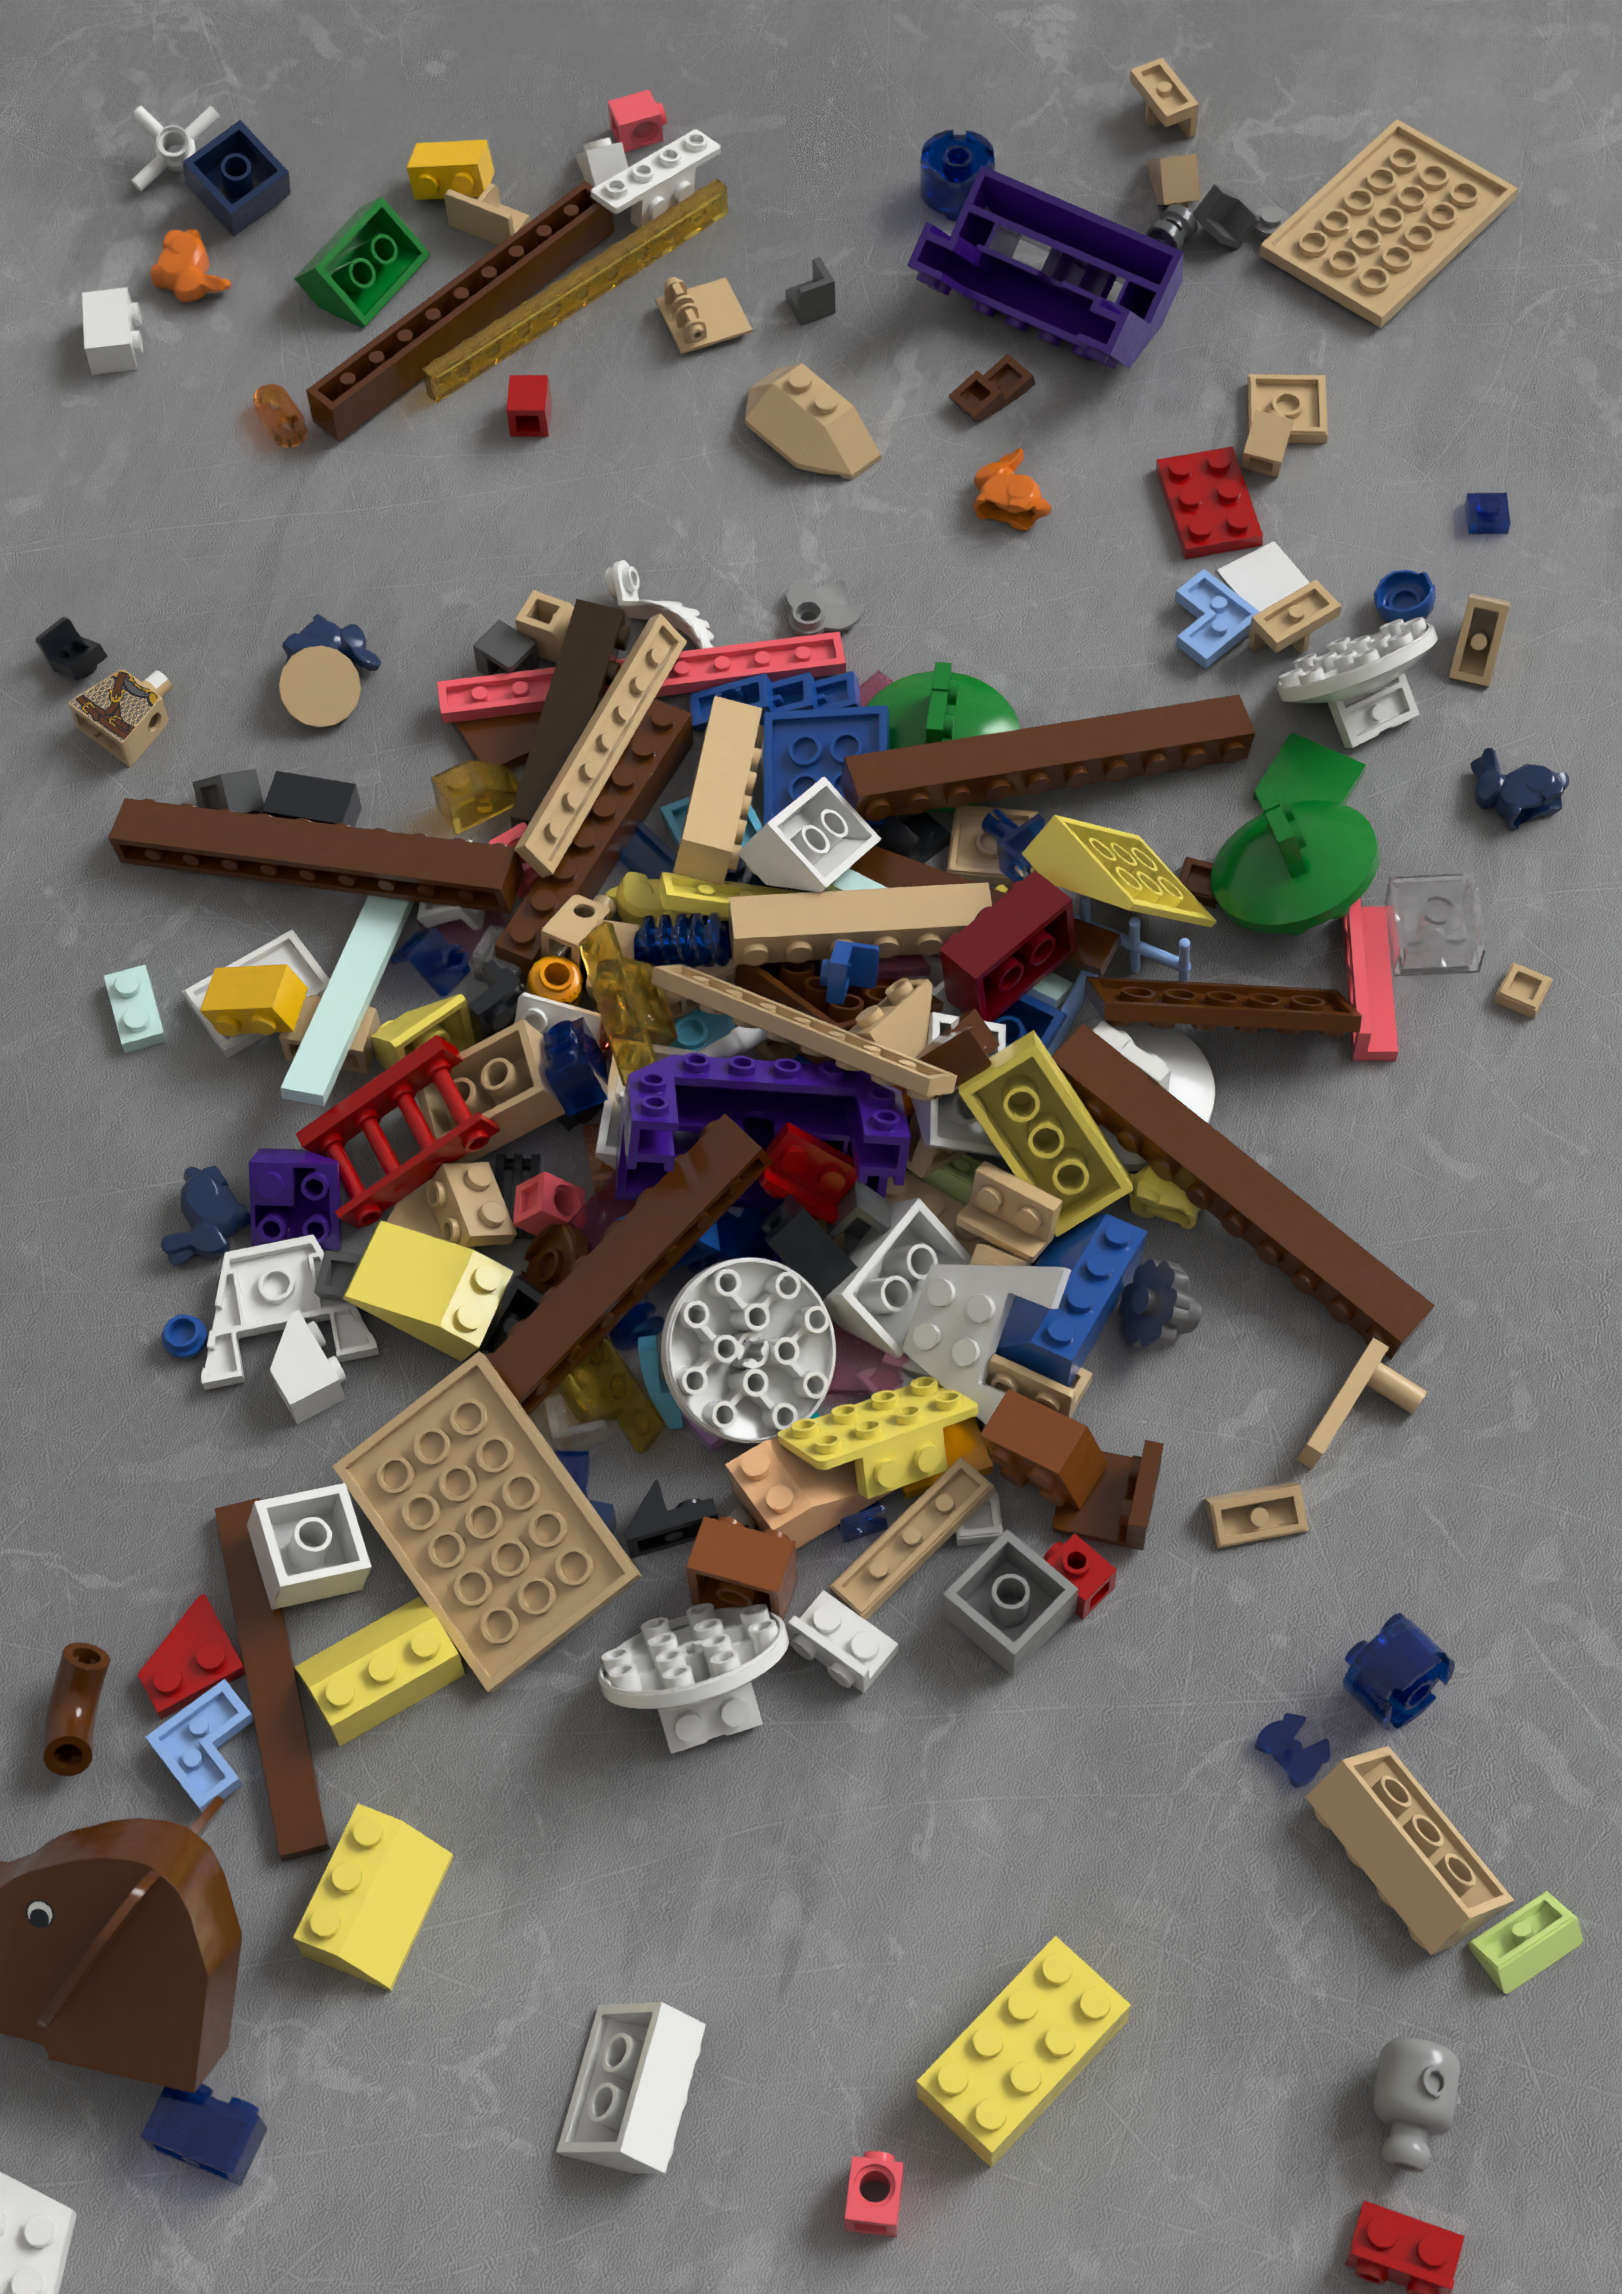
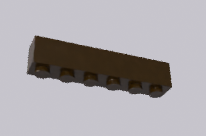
M576 599L511 810V828L522 822H525L528 826L606 694L608 686L611 685L620 670V663L616 662L619 650L626 651L631 628L625 626L624 610Z

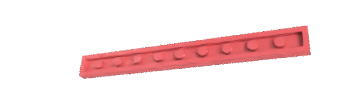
M840 632L682 651L656 697L698 692L764 673L767 674L771 682L810 672L812 677L846 673V661ZM626 658L616 659V662L620 663V668ZM556 667L437 682L442 724L541 712Z

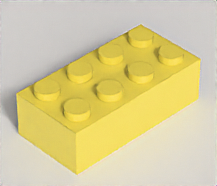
M1034 1030L991 1056V1066L958 1086L959 1094L1014 1175L1063 1201L1055 1230L1056 1237L1133 1191L1129 1171Z
M1055 1935L917 2080V2098L992 2168L1128 2022L1131 2004Z

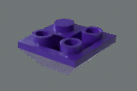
M259 1148L249 1161L252 1247L314 1235L322 1249L340 1250L341 1220L338 1219L335 1213L340 1208L339 1162L304 1149Z

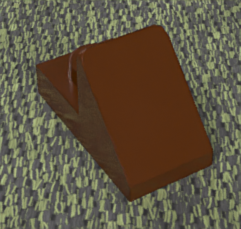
M972 1009L965 1011L917 1055L915 1059L957 1075L956 1088L991 1066L992 1062L988 1055L1000 1044L977 1010ZM945 1094L934 1096V1099L940 1098Z

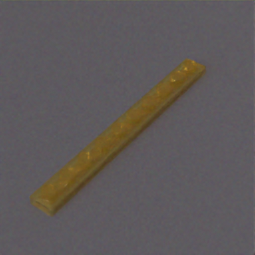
M715 179L708 185L699 188L691 196L677 205L668 208L666 212L649 223L640 226L635 232L618 243L611 245L607 250L590 261L583 263L579 268L559 281L552 283L533 298L524 301L519 307L502 318L493 321L488 327L471 338L465 339L454 349L440 358L434 359L422 369L427 395L437 404L729 214L727 186L719 179Z

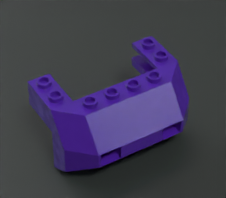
M981 165L951 235L949 236L933 224L926 222L907 266L918 272L916 280L928 285L929 288L949 296L950 291H953L974 301L972 309L993 317L995 311L1007 316L1006 324L1024 332L1028 326L1040 331L1038 338L1055 346H1059L1061 340L1073 345L1072 353L1089 361H1092L1094 358L1095 361L1115 370L1118 364L1131 368L1161 328L1182 283L1183 251ZM1020 240L1049 252L1041 271L1012 258ZM1116 281L1123 284L1114 303L1107 300Z
M696 1052L686 1055H670L628 1074L621 1104L616 1150L615 1199L636 1201L645 1189L654 1187L667 1174V1171L673 1172L675 1158L680 1154H686L699 1141L701 1131L710 1122L718 1121L724 1114L733 1120L764 1151L787 1122L795 1125L854 1159L857 1182L864 1183L885 1198L888 1177H893L894 1185H904L911 1136L902 1093L892 1086L872 1081L871 1076L862 1071H849L839 1068L835 1065L836 1062L826 1061L821 1064L799 1063L788 1058L764 1061L754 1060L742 1055L731 1058L708 1057L705 1054ZM758 1178L732 1206L773 1209L778 1207L784 1200L783 1198L776 1199L766 1193L761 1187Z

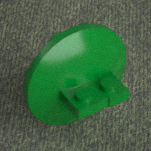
M935 662L934 671L917 673L901 678L879 691L867 704V706H888L890 750L1020 729L1018 718L1013 708L996 689L974 677L952 672V663ZM980 802L971 803V804H966V805H971V806H973V805H976V804H978V803H980ZM946 807L928 811L954 813V808Z
M1271 783L1256 789L1255 793L1263 813L1240 827L1225 842L1217 854L1212 867L1211 888L1220 910L1229 920L1245 929L1261 933H1287L1291 936L1300 935L1308 928L1345 916L1349 912L1350 906L1368 889L1379 866V844L1370 822L1357 810L1341 803L1324 800L1288 803L1285 796L1277 799Z

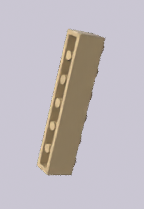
M714 696L673 873L723 886L727 870L736 871L740 858L737 852L742 848L741 844L747 825L746 819L751 805V795L757 776L756 771L764 739V725L759 724L762 708Z
M989 883L729 897L728 928L733 965L748 964L756 966L764 963H803L810 960L831 959L836 940L877 945L880 948V958H889L896 955H934L939 953V949L950 935L959 933L974 921L977 914L983 908L992 906Z

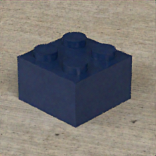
M241 120L183 161L186 186L233 236L291 195L289 171Z

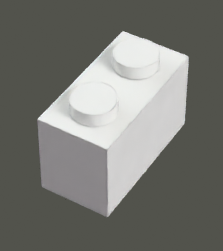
M128 288L82 292L84 350L92 375L138 370L137 354L143 353V344L140 331L136 330L135 326L142 325L139 304L138 302H131Z

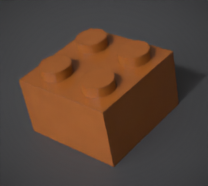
M1011 1389L1007 1390L980 1434V1437L990 1451L988 1454L989 1458L1001 1468L1000 1475L1005 1480L1020 1488H1023L1027 1483L1039 1489L1038 1493L1041 1497L1058 1507H1063L1066 1502L1080 1510L1108 1464L1088 1426Z
M704 1516L686 1566L691 1604L711 1603L714 1609L765 1604L769 1612L776 1614L784 1622L798 1580L795 1541L790 1540L787 1535L777 1530L765 1529L760 1532L744 1527L742 1523L733 1518L718 1517L713 1519Z

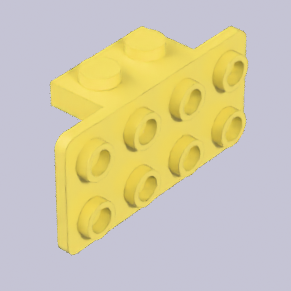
M930 1376L919 1377L912 1380L911 1385L894 1391L884 1390L876 1392L871 1396V1399L854 1405L844 1404L832 1409L831 1413L815 1419L797 1420L791 1424V1427L778 1432L779 1444L819 1470L831 1469L854 1460L858 1493L866 1499H870L948 1470L943 1428L977 1416L979 1414L978 1404L956 1390L945 1389L938 1383L936 1378Z

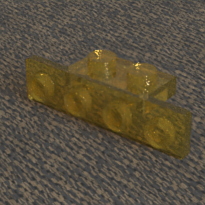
M603 921L579 942V949L622 1085L626 1087L628 1074L657 1062L652 1043L668 1046L678 1038V1034L663 989L651 984L655 965L623 957L613 924Z
M608 1336L557 1387V1390L581 1426L616 1420L638 1453L647 1452L665 1428V1421Z

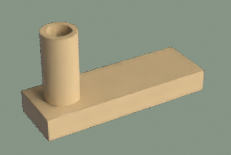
M1373 1337L1296 1460L1309 1469H1313L1365 1386L1373 1389L1412 1415L1422 1402L1427 1391L1381 1363L1380 1361L1389 1347Z

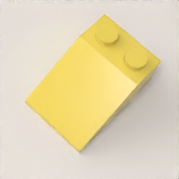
M381 1220L377 1224L342 1299L462 1362L479 1349L514 1271L473 1249Z

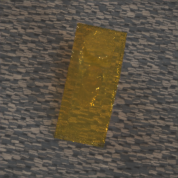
M473 760L461 762L431 777L436 806L455 835L511 809L520 785L509 766Z

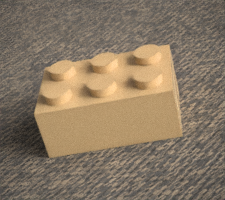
M524 1019L459 1053L463 1061L452 1068L450 1076L472 1116L477 1112L497 1123L501 1131L489 1138V1142L485 1147L466 1154L455 1163H471L569 1111L550 1042ZM434 1082L417 1093L421 1112L436 1141L457 1127Z

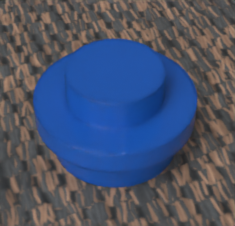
M187 1314L171 1318L162 1332V1343L165 1350L171 1356L179 1359L191 1358L199 1354L204 1349L208 1340V1333L203 1322Z

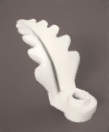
M624 560L617 561L613 567L607 568L605 577L608 591L614 599L618 600V605L629 618L649 620L651 617L661 613L672 626L688 635L698 649L714 647L709 642L713 640L714 635L706 629L710 628V625L707 621L696 617L700 615L698 610L683 607L682 603L675 601L639 600L637 590L640 583L636 569L633 566H629Z

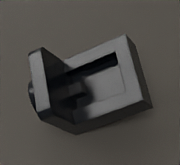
M66 617L60 618L36 637L35 640L53 671L77 681L94 673L97 665L108 657L101 644L81 637L71 620Z

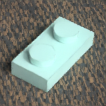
M146 965L105 975L104 979L124 1052L129 1053L167 1042Z

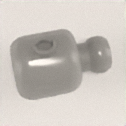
M1395 2038L1389 2041L1381 2050L1373 2092V2109L1381 2122L1391 2126L1390 2136L1383 2142L1381 2149L1383 2161L1387 2166L1407 2172H1423L1431 2160V2151L1427 2145L1428 2135H1442L1452 2129L1456 2105L1461 2104L1458 2095L1461 2065L1458 2056L1448 2047L1422 2039Z

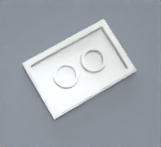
M293 929L226 966L242 967L287 964L308 987L306 997L310 995L323 996L330 980ZM212 975L182 991L188 1005L226 1058H229L267 1035L252 1033L238 1034L231 1037L222 1035L214 1029L210 1021L200 1012Z

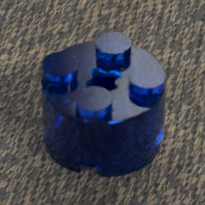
M946 130L935 134L925 142L920 159V195L931 209L944 214L948 220L957 222L981 165L995 171L994 149L989 140L974 131L966 130V135H953V130Z
M1397 1613L1386 1621L1381 1629V1633L1369 1643L1366 1640L1358 1642L1347 1653L1345 1661L1350 1667L1343 1679V1687L1385 1730H1389L1390 1723L1398 1729L1413 1721L1433 1703L1437 1697L1431 1690L1439 1680L1445 1686L1453 1675L1455 1662L1412 1620L1407 1619L1402 1613Z

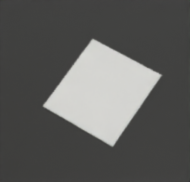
M1275 541L1217 569L1218 573L1234 592L1260 612L1310 583Z

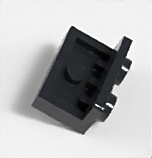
M493 960L484 965L489 988L467 1004L475 1044L515 1023L518 997L522 988L521 982L512 970L507 967L501 969Z

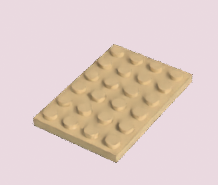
M1396 119L1260 245L1259 256L1381 328L1516 199L1518 188Z
M477 1352L332 1466L343 1483H346V1487L424 1601L437 1616L444 1630L487 1692L494 1693L643 1577L487 1357L481 1352Z

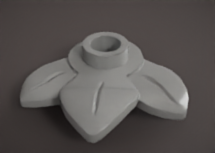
M798 578L787 591L786 600L791 608L788 617L789 627L799 636L822 634L824 631H844L857 624L863 615L861 607L847 604V588L844 580L828 583L814 589L809 582Z

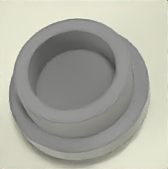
M1266 206L1258 209L1255 214L1260 218V222L1254 228L1258 238L1265 241L1290 218L1288 213L1275 206Z

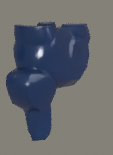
M316 614L313 617V621L299 634L293 633L282 644V648L287 654L286 663L291 656L304 648L325 646L337 649L352 662L368 671H376L381 665V661L376 654L366 649L367 640L358 625L350 624L341 629L338 625L327 621L319 614Z
M1492 748L1484 749L1482 756L1470 763L1471 770L1478 779L1474 791L1477 805L1481 809L1495 807L1498 814L1505 820L1510 831L1517 830L1520 824L1531 821L1540 815L1548 817L1562 809L1561 795L1568 787L1570 781L1567 773H1555L1543 765L1524 764L1509 774L1502 775L1496 752Z
M216 1166L207 1167L202 1170L189 1167L184 1171L183 1178L186 1182L181 1189V1212L191 1226V1229L188 1233L168 1235L161 1242L162 1251L168 1254V1261L175 1267L180 1266L197 1255L205 1259L224 1256V1253L230 1250L227 1238L233 1236L240 1228L251 1224L248 1209L244 1204L238 1203L229 1189L226 1179Z

